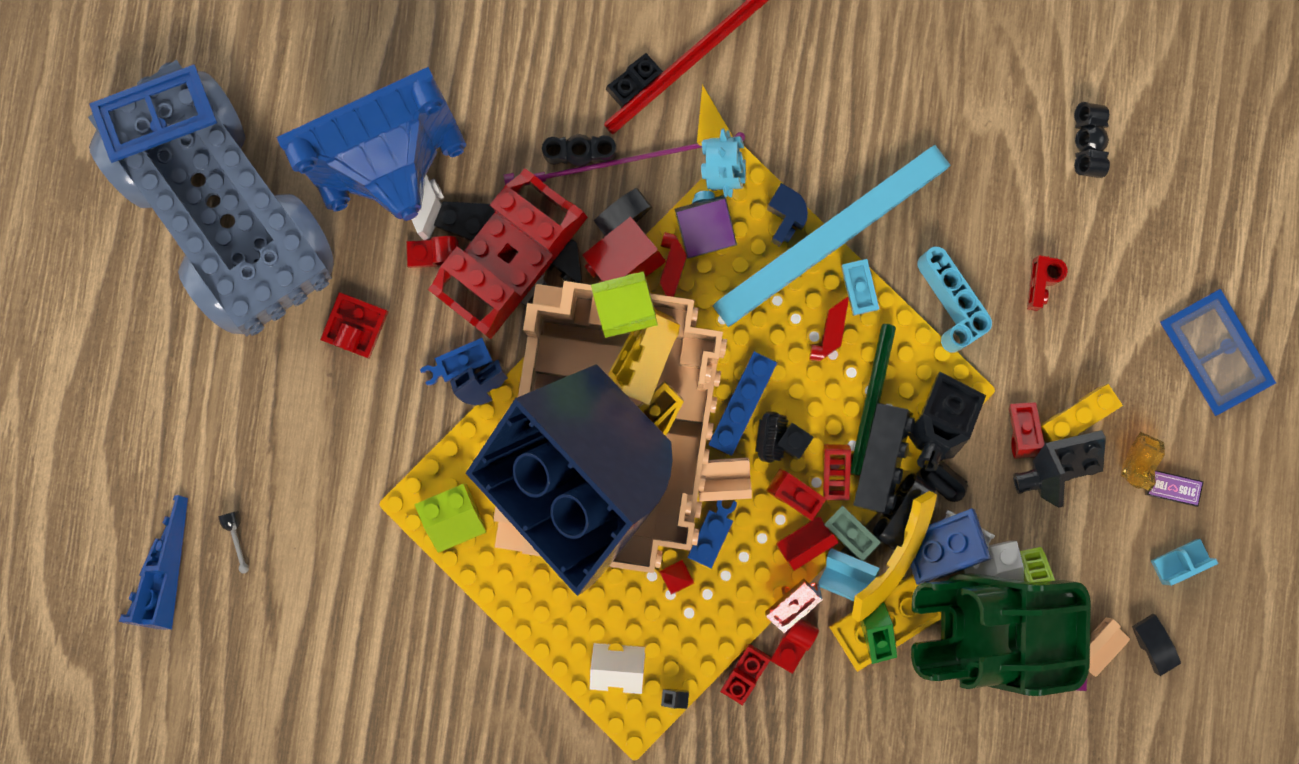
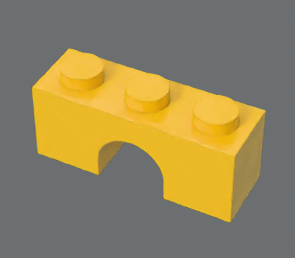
M1109 384L1102 385L1079 399V402L1042 423L1043 439L1046 443L1077 436L1123 405Z

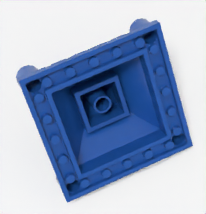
M429 67L276 137L288 158L292 170L308 176L318 188L327 209L334 212L345 209L350 201L347 192L349 191L352 194L375 200L396 218L403 219L404 221L415 218L421 210L425 186L424 178L437 154L436 150L440 147L443 155L456 157L464 152L463 149L466 147V142Z

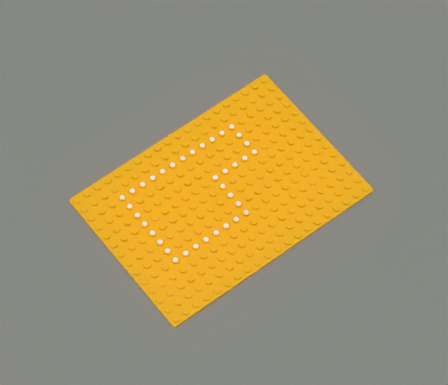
M745 146L744 148H739V150L742 152L743 160H746V181L743 183V189H733L732 197L728 195L726 197L737 245L686 259L683 277L680 278L678 284L680 289H677L675 293L677 298L694 300L693 307L698 308L696 327L693 328L723 332L722 339H727L724 358H719L716 368L717 371H721L719 387L714 386L712 397H717L715 413L710 412L708 423H713L712 436L753 352L777 362L733 455L730 456L709 446L710 440H706L705 449L710 450L708 460L749 458L752 498L722 501V506L725 509L730 508L733 501L737 502L735 510L726 517L732 520L733 523L712 568L687 558L691 550L658 546L657 550L662 551L660 568L655 567L654 573L608 567L591 587L577 596L541 556L522 554V551L495 548L499 523L493 521L496 506L468 477L466 472L515 398L518 397L524 357L507 373L508 379L500 387L490 390L492 401L476 405L379 503L381 509L632 760H638L687 710L661 706L663 689L689 691V707L747 648L748 644H751L826 567L827 555L830 549L795 571L790 568L776 543L811 520L769 494L766 489L778 470L782 469L823 496L825 444L850 445L852 463L881 326L883 324H891L896 327L880 404L908 409L913 413L912 417L916 421L921 415L934 380L939 372L985 394L984 403L995 392V388L958 352L951 353L946 351L941 344L942 336L871 268L870 272L879 310L853 316L850 302L848 301L841 347L820 362L809 360L811 345L822 346L827 311L848 297L841 265L862 260L846 244H843L728 327L713 305L824 224L807 207L808 215L803 229L800 230L792 226L796 231L789 243L783 241L780 247L772 243V238L783 219L769 212L767 207L782 182ZM701 178L646 234L665 261L670 249L661 247L665 232L676 235L685 251L674 209L692 204L694 195L697 192L711 191L715 194V197L724 195L723 190L708 189L706 179ZM665 263L646 277L650 294L665 296L659 285ZM766 412H777L780 415L787 416V427L790 423H794L814 437L800 459L796 460L785 452L781 461L769 463L759 459L758 452H755L759 420H762ZM909 436L906 443H909L908 454L906 458H902L900 467L903 469L902 480L900 484H896L894 494L909 474H916L921 469L917 464V460L922 451L916 448ZM830 455V458H844V455ZM830 465V469H844V465ZM850 473V500H826L815 518L821 517L823 522L826 523L844 506L865 526L878 512L854 506L860 476ZM829 476V479L844 480V476ZM461 484H467L486 533L438 553L423 527L414 504ZM829 486V490H844V486ZM698 493L697 502H702L700 518H694V528L700 531L708 511L711 510L716 513L718 508L716 505L717 500L699 501ZM836 537L839 543L831 548L840 552L845 546ZM683 560L694 584L671 595L659 571ZM594 643L611 644L608 650L623 651L622 645L645 647L642 694L623 693L624 688L608 687V691L590 689V669Z

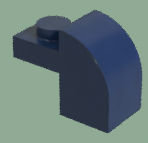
M782 183L767 207L769 212L783 219L771 242L779 247L783 241L789 243L796 231L792 226L802 230L808 215L807 206L802 196Z

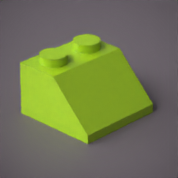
M461 484L414 504L423 527L438 553L486 533L467 484Z

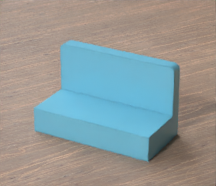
M831 548L827 555L826 569L818 582V586L854 601L855 595L879 576L880 568Z

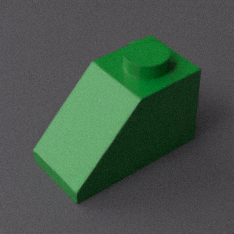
M883 602L869 616L860 621L872 664L897 658L893 623Z

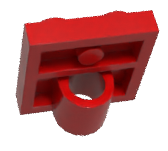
M339 292L320 340L370 359L388 311Z

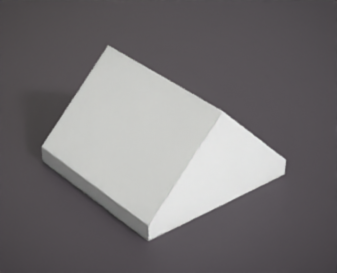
M594 643L590 669V689L608 691V687L624 688L623 693L642 694L645 647L622 645L623 651L608 650L611 644Z

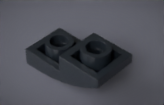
M645 53L629 65L622 75L608 84L606 91L622 108L662 74L663 71Z
M635 188L615 201L593 221L606 236L630 216L637 223L652 206L639 189Z
M1151 614L1132 626L1139 647L1147 652L1154 673L1162 676L1181 664L1168 633L1155 614Z

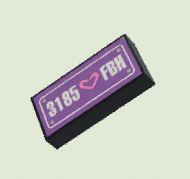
M1150 470L1145 495L1199 507L1204 481Z

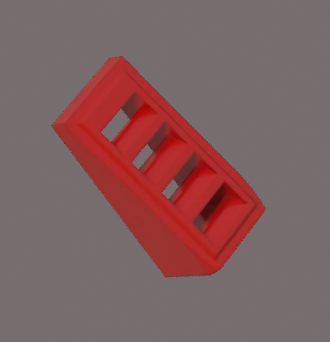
M824 445L823 497L826 500H850V445ZM830 455H844V458H830ZM830 465H844V469H830ZM829 476H844V480L829 479ZM829 486H844V490H829Z

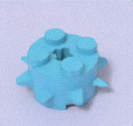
M721 129L720 138H709L702 141L703 155H706V163L701 165L702 179H706L708 189L723 190L725 197L727 195L732 197L733 189H743V183L746 181V160H743L742 152L739 150V148H744L743 140L740 136L731 137L729 130Z

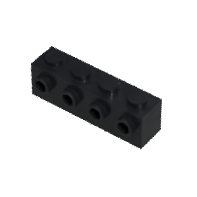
M877 404L854 506L889 515L890 509L894 510L897 501V494H894L896 484H900L903 476V469L900 468L902 458L907 457L909 443H906L908 433H912L915 424V418L912 417L913 413L908 409Z

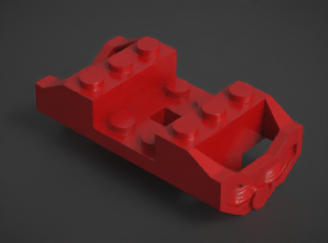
M526 168L504 186L490 204L495 213L464 251L456 246L440 266L432 285L428 288L432 294L489 339L493 338L588 218L581 209L557 194ZM526 183H529L554 205L559 206L566 213L561 225L557 224L518 194ZM451 277H454L492 307L493 310L479 321L443 292V287Z

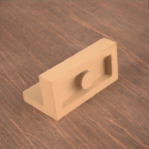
M749 458L708 460V465H702L701 475L706 476L704 492L698 491L699 501L752 498Z
M1106 617L1090 634L1089 673L1095 677L1130 641V638L1119 629L1121 626L1114 619Z

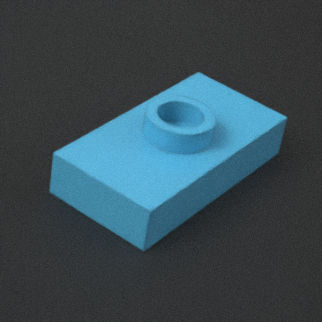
M868 259L842 264L841 268L853 316L879 310Z

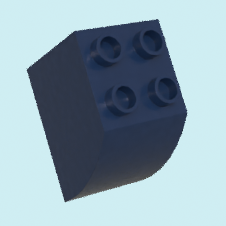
M595 364L515 398L466 474L578 596L602 576L661 500L671 477L673 462L672 444L611 378Z

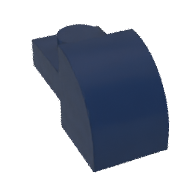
M496 360L479 373H476L470 367L452 379L450 383L453 393L459 400L470 405H482L492 401L490 390L500 387L508 379L502 363Z

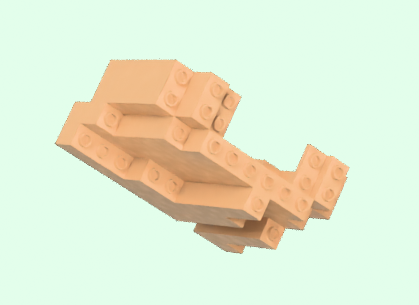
M564 281L563 288L540 284L535 285L533 304L527 303L523 331L527 335V343L518 397L595 364L609 376L608 373L631 332L605 338L591 285ZM651 294L654 308L674 317L680 324L678 337L673 343L656 388L665 380L683 398L684 402L666 435L672 444L673 459L671 477L667 489L657 506L609 567L654 573L655 567L660 568L662 551L657 550L658 546L691 550V546H697L699 529L694 528V518H700L702 502H697L698 491L704 492L706 476L701 475L702 465H708L710 450L705 449L706 440H711L713 423H708L710 412L715 413L717 397H712L714 386L719 387L721 371H717L716 368L719 358H724L727 339H722L723 332L693 328L696 327L698 308L693 307L694 300ZM629 397L637 407L642 403L639 400ZM495 507L493 521L499 522L495 548L522 551V554L540 556L498 508Z

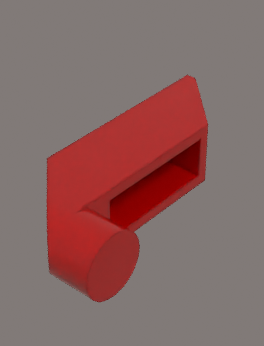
M665 232L661 247L670 249L659 285L665 296L675 297L687 255L676 235Z
M846 297L827 311L822 346L811 345L809 360L820 362L841 347L849 297Z

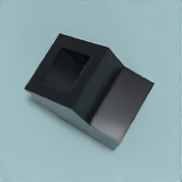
M663 689L661 706L687 709L689 691Z

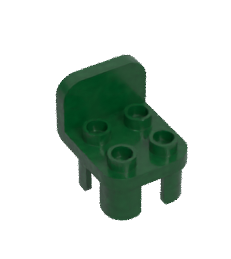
M966 573L953 575L947 581L922 583L914 590L912 596V611L914 613L941 612V639L915 642L911 647L912 665L921 678L929 681L957 679L960 680V688L964 689L992 687L1027 696H1045L1075 691L1086 681L1090 668L1091 600L1087 588L1082 583L1067 580L1033 583Z

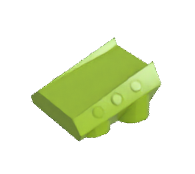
M644 272L633 273L591 285L605 338L658 325Z

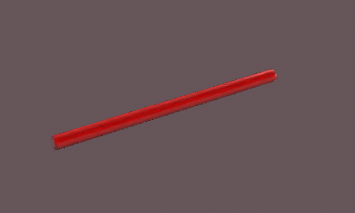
M746 0L604 123L606 130L611 134H615L769 0Z

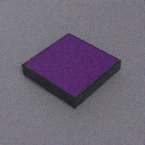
M724 195L674 209L687 259L737 245Z

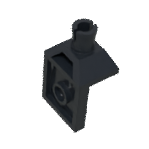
M942 372L938 373L921 415L915 421L912 433H908L916 448L922 451L917 460L919 467L923 468L927 460L928 463L925 470L935 471L938 468L939 460L955 457L972 435L986 398L985 394Z
M1100 430L1045 443L1034 458L1030 471L1013 474L1016 492L1022 494L1023 492L1038 490L1040 497L1058 508L1064 507L1065 481L1103 472L1106 443L1103 431Z

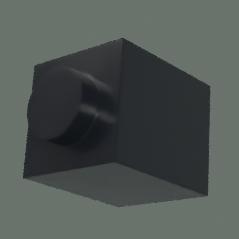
M790 423L777 445L785 453L798 460L814 437L794 423Z

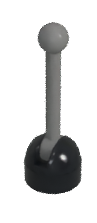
M239 511L218 516L222 528L231 532L240 563L239 571L243 574L247 573L249 566L244 561L236 529L241 523Z

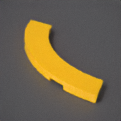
M928 491L913 500L902 547L897 545L886 564L889 567L887 571L876 577L854 597L852 618L856 621H862L875 611L904 577L916 557L928 530L937 494Z

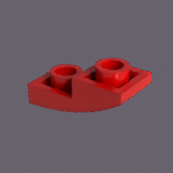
M748 644L720 692L743 706L756 686L757 680L770 662L771 657L753 645Z

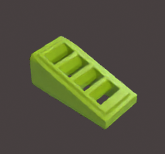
M1042 547L1020 551L1024 567V581L1033 583L1055 581Z

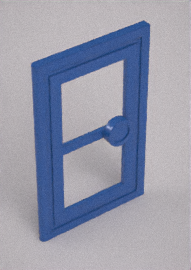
M195 64L89 103L111 163L217 124ZM186 83L198 115L167 127L165 120L158 118L150 96ZM145 98L153 119L150 123V128L153 132L120 144L109 112Z

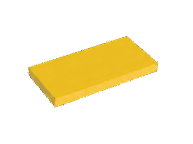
M913 574L900 581L884 601L893 623L896 647L941 620V612L918 614L912 611V596L918 586ZM852 612L829 626L857 672L871 664L861 624L852 618Z

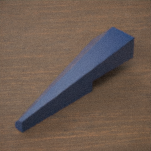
M174 495L173 500L175 502L171 516H165L162 522L166 525L160 539L155 538L139 574L141 578L137 592H131L129 600L132 601L127 615L121 614L119 622L153 629L172 630L188 498Z

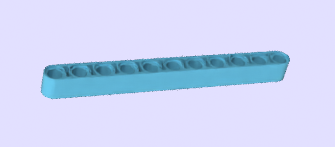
M936 145L930 147L723 296L713 305L714 309L728 327L733 325L939 176L951 164Z

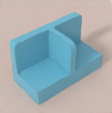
M1196 539L1151 560V563L1161 583L1172 586L1217 565L1218 561L1216 558H1210L1201 539Z

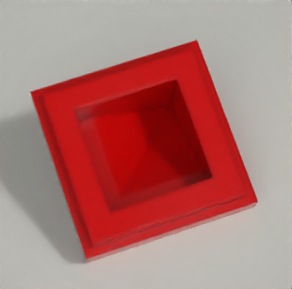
M683 560L659 571L671 595L694 584Z

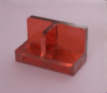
M803 579L791 590L784 585L781 588L783 597L765 611L766 617L785 633L823 601L820 586L816 582L810 585Z

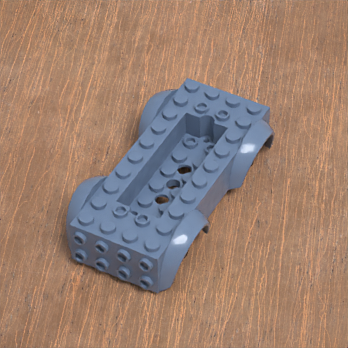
M177 60L165 63L159 68L157 73L151 77L142 78L137 82V85L183 68ZM197 71L217 124L119 161L110 162L92 113L88 118L96 128L89 145L93 160L108 181L126 199L140 208H153L185 253L178 270L179 278L185 290L200 310L217 326L232 334H244L246 337L250 334L254 336L260 333L265 328L264 324L270 320L276 321L286 314V309L292 305L299 306L308 299V294L314 290L316 292L321 291L329 285L328 281L332 279L331 273L334 260L324 232L312 213L299 198L293 194L273 195L241 150L246 138L241 121L233 105L219 84L208 73ZM186 83L150 96L158 118L164 119L167 127L198 115ZM145 98L109 112L120 144L153 132L150 128V123L153 119ZM201 173L206 177V182L203 186L194 187L191 184V178L194 174ZM213 195L219 196L221 201L217 207L210 208L207 206L209 197ZM226 214L233 215L235 224L231 228L222 227L220 224L222 216Z

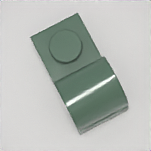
M844 506L824 524L861 561L881 543Z

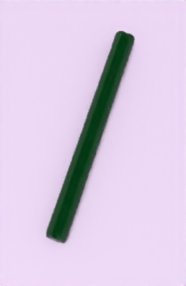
M883 324L881 326L851 463L850 473L853 475H861L877 404H880L896 327L891 324Z

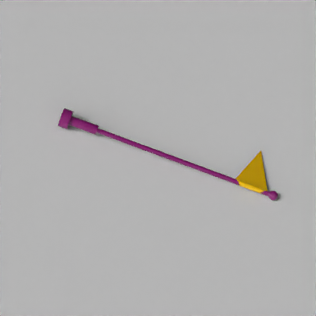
M702 84L696 144L545 174L544 171L534 173V175L542 182H547L546 179L698 149L702 148L703 140L720 138L721 129H725V131L729 129ZM729 130L731 137L740 136L743 141L745 140L744 133L738 132L735 136H732ZM514 173L503 174L505 185L515 178Z

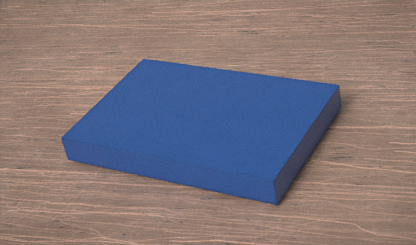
M971 508L929 525L917 555L910 565L916 585L928 583L991 560L975 509Z

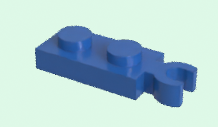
M480 338L436 357L437 366L427 365L422 367L420 371L422 374L427 371L433 373L432 379L425 382L427 386H432L438 382L439 377H443L447 383L468 368L472 367L476 370L492 363L493 360L484 339Z
M717 500V512L708 511L699 531L697 546H692L687 558L712 568L733 523L732 520L726 517L735 510L737 505L735 501L732 502L730 508L725 509L722 506L723 500Z

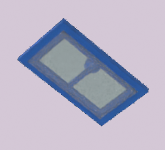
M1221 289L1160 322L1215 416L1276 384V381Z

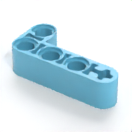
M932 247L921 255L917 262L919 271L956 324L941 337L943 348L948 352L955 353L986 334L992 327V319L943 248ZM944 278L948 279V281L951 284V287H948L944 283ZM958 299L964 302L965 309L959 305ZM973 321L979 324L980 330L974 327ZM953 334L959 337L960 344L954 340Z

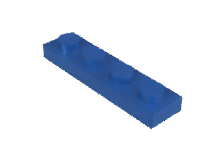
M753 352L708 444L709 446L730 456L733 455L777 362Z

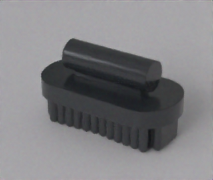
M769 411L763 415L762 420H759L755 452H758V457L761 461L771 463L781 461V458L784 457V450L777 444L787 429V416Z
M939 460L938 468L935 471H926L927 461L923 468H921L922 478L933 485L936 491L948 501L958 502L962 500L967 493L968 481L964 478L962 479V476L954 472L943 460Z

